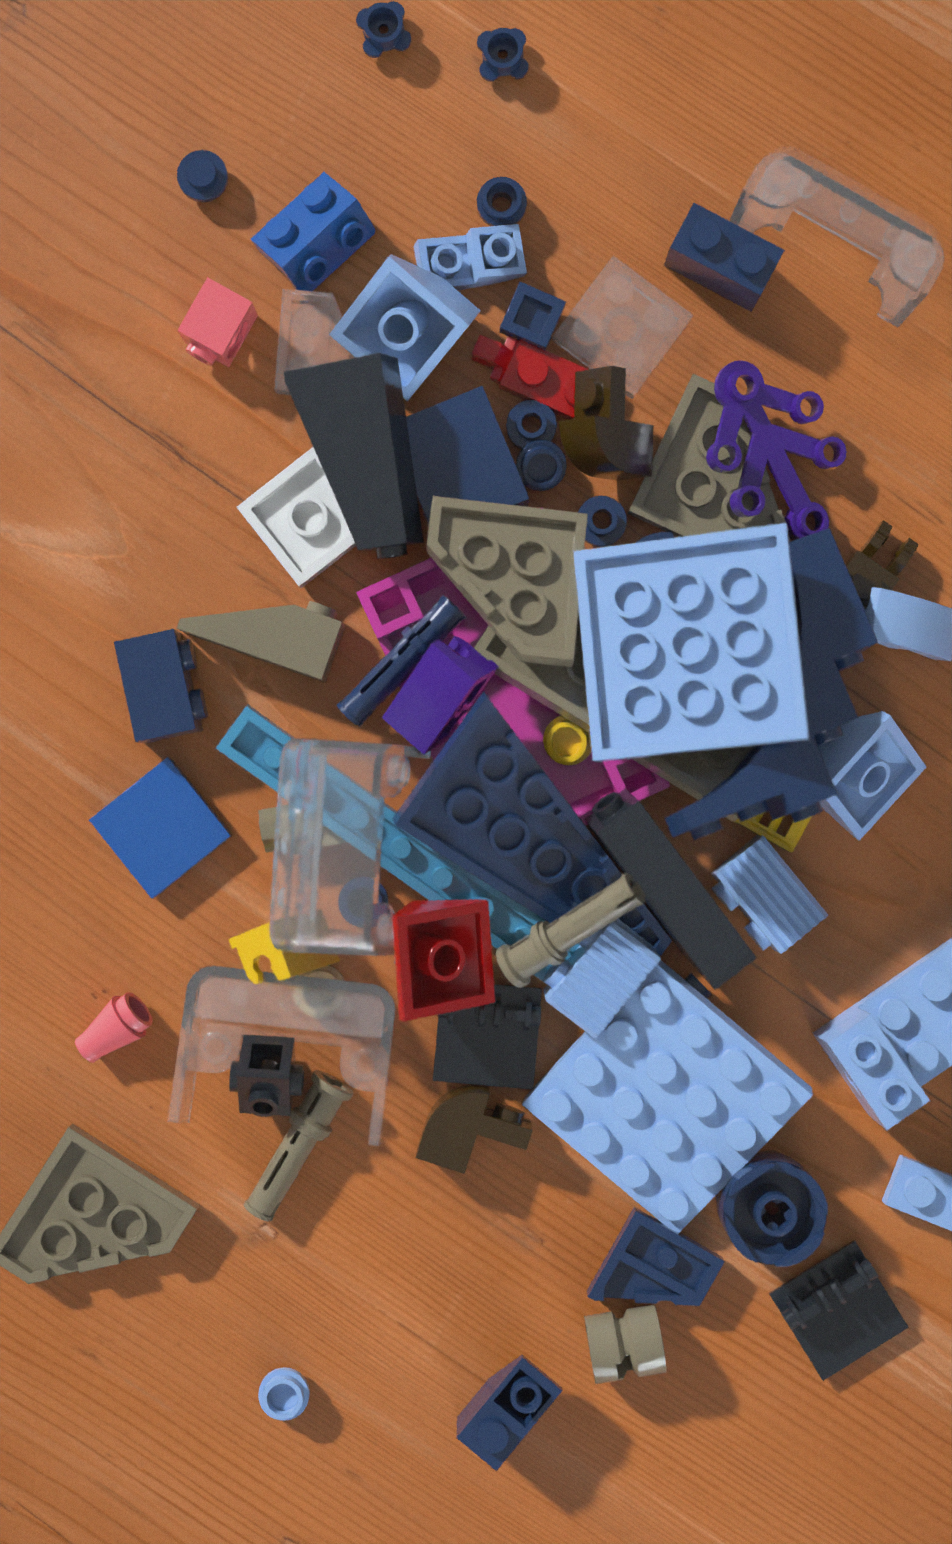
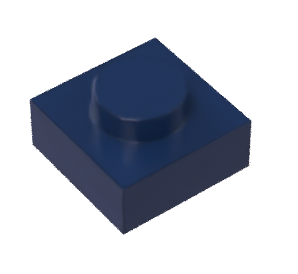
M519 282L500 325L499 333L519 341L521 339L547 350L565 309L566 301Z

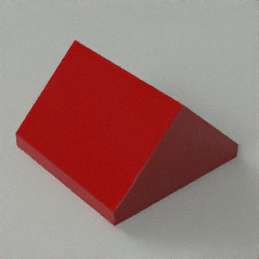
M488 900L411 901L392 915L399 1020L406 1022L495 1003Z

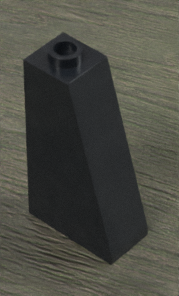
M375 353L283 371L287 388L357 549L376 551L377 559L408 555V545L421 544L424 541L398 358L383 353Z
M623 789L619 793L613 792L604 796L594 805L593 813L584 820L624 874H630L634 878L631 884L633 885L636 881L644 892L646 905L686 959L715 990L757 959L639 800L628 790Z

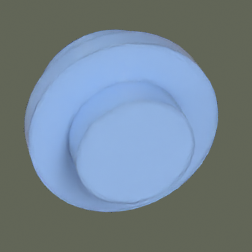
M287 1367L277 1368L269 1372L262 1380L258 1392L259 1403L263 1411L271 1418L281 1421L291 1420L299 1416L305 1410L310 1395L309 1385L305 1377L297 1370Z

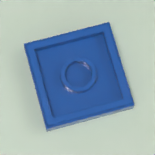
M171 757L164 759L89 819L151 899L157 897L233 836Z

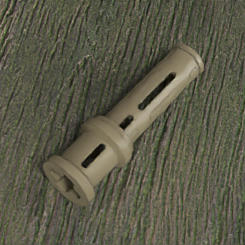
M626 873L619 880L552 923L547 921L537 922L531 927L529 935L513 945L503 944L497 948L496 959L500 969L514 986L518 988L525 987L530 983L531 976L550 964L558 966L563 963L570 948L628 911L645 903L646 899L642 888L637 881L630 886L634 878Z
M315 1070L311 1075L313 1084L300 1106L293 1107L291 1110V1115L289 1116L291 1126L269 1161L250 1197L244 1203L245 1209L261 1220L267 1222L273 1220L275 1212L297 1178L316 1142L323 1141L329 1137L332 1132L330 1123L343 1101H349L354 1094L349 1086L328 1073Z

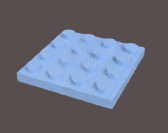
M786 523L574 551L593 761L602 762L809 740Z
M660 960L654 966L652 972L647 975L646 979L641 982L639 988L621 1006L619 1012L607 1023L605 1029L601 1030L599 1036L593 1038L584 1031L534 1086L533 1090L525 1096L522 1105L662 1224L680 1233L728 1183L731 1177L741 1170L813 1095L810 1085Z

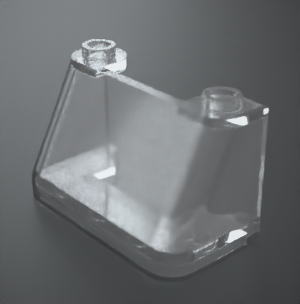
M780 146L772 150L759 162L743 188L729 220L751 233L762 227L770 226L781 232L794 211L877 258L879 262L867 282L877 286L881 293L882 305L877 316L896 327H899L928 295L944 264L943 239L938 229L931 223L793 146Z

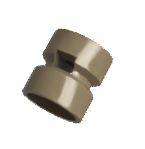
M655 1305L626 1309L623 1318H617L612 1311L584 1316L595 1384L624 1380L626 1372L631 1370L638 1377L667 1372L663 1341Z

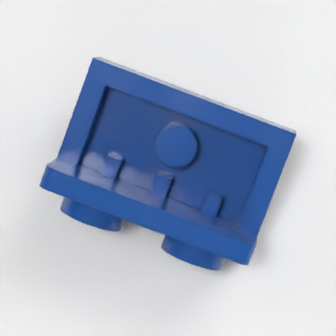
M323 172L306 186L283 210L269 220L251 238V241L262 255L286 275L295 290L302 297H306L375 234L376 229L358 199L326 172Z

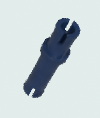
M443 594L422 619L413 627L408 625L401 632L404 637L337 704L339 710L352 723L361 727L372 713L414 671L431 644L437 640L443 641L467 618L465 614Z

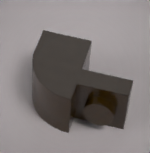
M606 366L575 372L574 419L559 421L561 441L568 458L578 470L588 476L610 480L652 476L654 425L625 421L626 368Z
M483 1085L461 1086L444 1094L430 1110L417 1147L416 1158L465 1174L477 1135L526 1150L532 1134L531 1121L523 1119L525 1112L509 1105L496 1103L494 1110L487 1108L486 1105L490 1096L489 1087Z

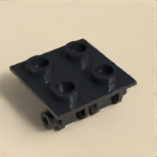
M494 984L495 1003L439 1014L433 1081L533 1090L538 1029L541 1021L542 988H518L516 986Z
M855 1240L769 1293L823 1381L909 1328L878 1279L877 1272L869 1260L865 1258Z

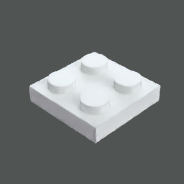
M313 447L237 506L241 514L300 588H303L356 546Z

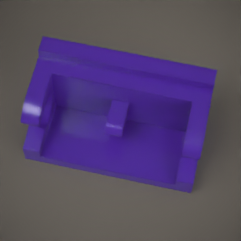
M454 636L449 646L437 640L428 648L382 718L424 755L449 738L499 666L492 660L488 661L469 643L459 637Z

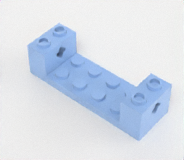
M952 938L812 1033L867 1114L886 1130L928 1103L930 1100L921 1086L952 1066Z

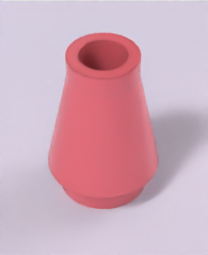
M127 992L122 997L114 996L84 1033L75 1039V1045L79 1053L87 1061L94 1063L102 1056L145 1037L146 1029L152 1025V1016L146 1005L133 993Z

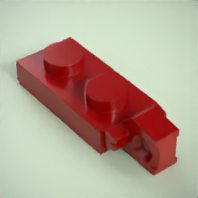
M479 335L471 353V360L493 370L489 379L499 384V389L525 401L535 400L547 405L554 414L567 420L574 419L575 372L589 369L521 339L519 341L508 336L503 345L500 342Z

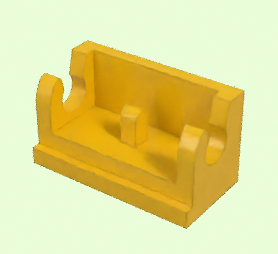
M322 909L272 921L229 939L232 949L237 948L247 977L254 984L264 982L263 972L258 965L261 955L267 956L271 961V969L278 981L340 961Z

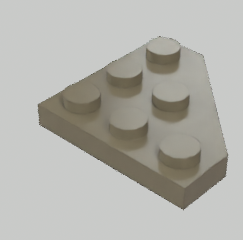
M692 374L653 458L652 476L644 477L628 514L665 532H672L678 538L786 523L782 510H779L770 487V478L766 467L760 487L765 496L763 510L758 515L746 518L738 517L731 510L730 497L738 489L751 432L744 419H742L736 443L742 452V459L737 468L718 473L709 467L706 454L709 447L715 442L723 406L716 399L714 392L715 383L695 374ZM721 447L718 452V458L724 465L729 463L730 455L725 448ZM745 492L742 496V505L748 511L753 506V499L750 494Z
M433 496L427 540V553L520 662L572 667L579 610L574 551L584 550L588 514Z
M72 1124L67 1128L0 1234V1266L26 1283L31 1284L75 1271L80 1273L120 1264L121 1261L170 1253L200 1204Z

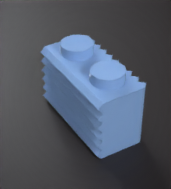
M756 835L711 872V875L718 882L712 887L713 892L730 911L738 907L750 921L744 929L763 951L770 946L774 951L782 954L828 916L822 906L762 835Z
M618 918L578 943L580 946L568 960L565 959L558 966L552 965L543 979V982L547 984L543 990L546 1001L593 1038L599 1036L601 1030L605 1029L607 1023L619 1012L621 1006L639 988L641 982L646 979L647 975L652 972L654 966L661 959L657 950Z

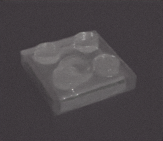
M612 256L554 333L552 341L590 369L606 366L626 368L625 395L632 400L691 322L694 315L622 261Z

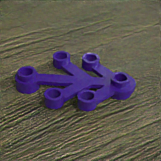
M734 361L725 365L717 374L714 385L716 399L723 406V411L715 442L709 447L706 454L709 467L718 473L737 468L742 459L741 449L736 443L742 419H744L751 432L738 489L730 497L731 510L735 515L742 518L758 515L763 510L765 496L760 487L767 464L789 506V510L784 517L788 527V537L795 541L828 529L829 517L826 510L820 504L810 501L786 452L810 459L821 469L837 467L844 462L846 458L845 444L837 437L831 436L819 440L771 424L762 407L789 413L794 422L807 424L821 417L824 410L821 397L813 391L794 394L764 383L759 369L747 361ZM738 377L742 378L746 383L747 393L745 395L740 394L736 388ZM803 399L808 401L811 406L809 416H805L801 411L800 405ZM826 444L831 446L834 452L831 462L825 458L823 453ZM721 447L729 452L730 460L727 465L719 461L718 452ZM745 492L750 494L753 499V506L749 511L742 505V496ZM809 513L813 514L816 524L813 531L806 525V517Z

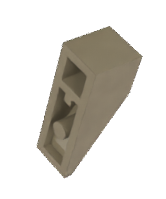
M309 601L306 609L296 605L181 618L177 629L191 636L326 683L345 630V625L335 619L338 611Z

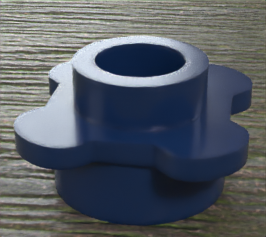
M398 2L376 3L369 8L360 10L357 14L356 23L363 30L365 37L363 51L367 56L378 58L383 52L396 49L402 52L409 48L411 34L404 28L403 17L405 11ZM386 26L389 30L387 33L382 34L379 32V28Z
M498 28L493 31H484L479 35L477 47L482 51L483 58L479 72L484 80L493 82L501 76H512L514 79H521L527 74L529 64L523 57L526 36L521 30L516 28ZM505 51L508 56L505 59H501L498 57V53Z

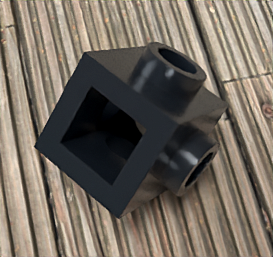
M243 1034L239 1061H232L229 1078L230 1092H238L239 1113L254 1114L259 1117L291 1115L293 1096H302L305 1073L304 1065H296L295 1037Z

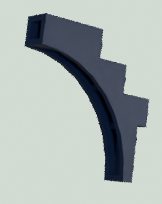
M830 528L789 542L809 740L753 745L732 773L699 801L665 818L673 838L690 831L693 840H697L723 829L720 819L737 813L740 822L769 811L772 820L790 814L793 822L796 823L823 812L820 801L838 794L818 746L844 736L841 726L858 718L839 672L863 662L864 658L861 652L878 643V640Z

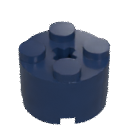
M775 1150L757 1152L716 1194L717 1213L723 1228L736 1249L751 1261L775 1265L776 1267H788L808 1258L821 1244L828 1216L826 1197L819 1184L805 1168L787 1155ZM773 1200L779 1211L775 1215L770 1216L764 1206Z

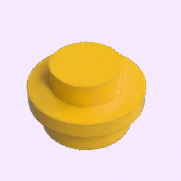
M561 715L553 719L544 731V748L549 757L559 764H579L592 752L590 733Z

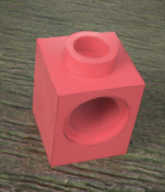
M207 277L177 331L184 342L188 344L185 351L192 357L209 366H212L216 360L229 367L258 314L251 301Z

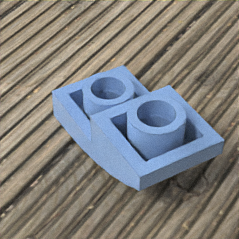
M519 224L470 228L466 235L417 239L414 244L417 266L444 278L456 290L496 284L524 277L527 274Z
M872 588L869 605L865 612L878 640L877 644L888 648L909 650L934 660H952V608L911 595L883 588Z

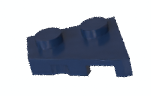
M634 1207L587 1289V1296L594 1301H604V1298L634 1299L635 1303L656 1304L659 1301H671L675 1305L700 1306L725 1261L721 1255L684 1234L675 1232L659 1220Z

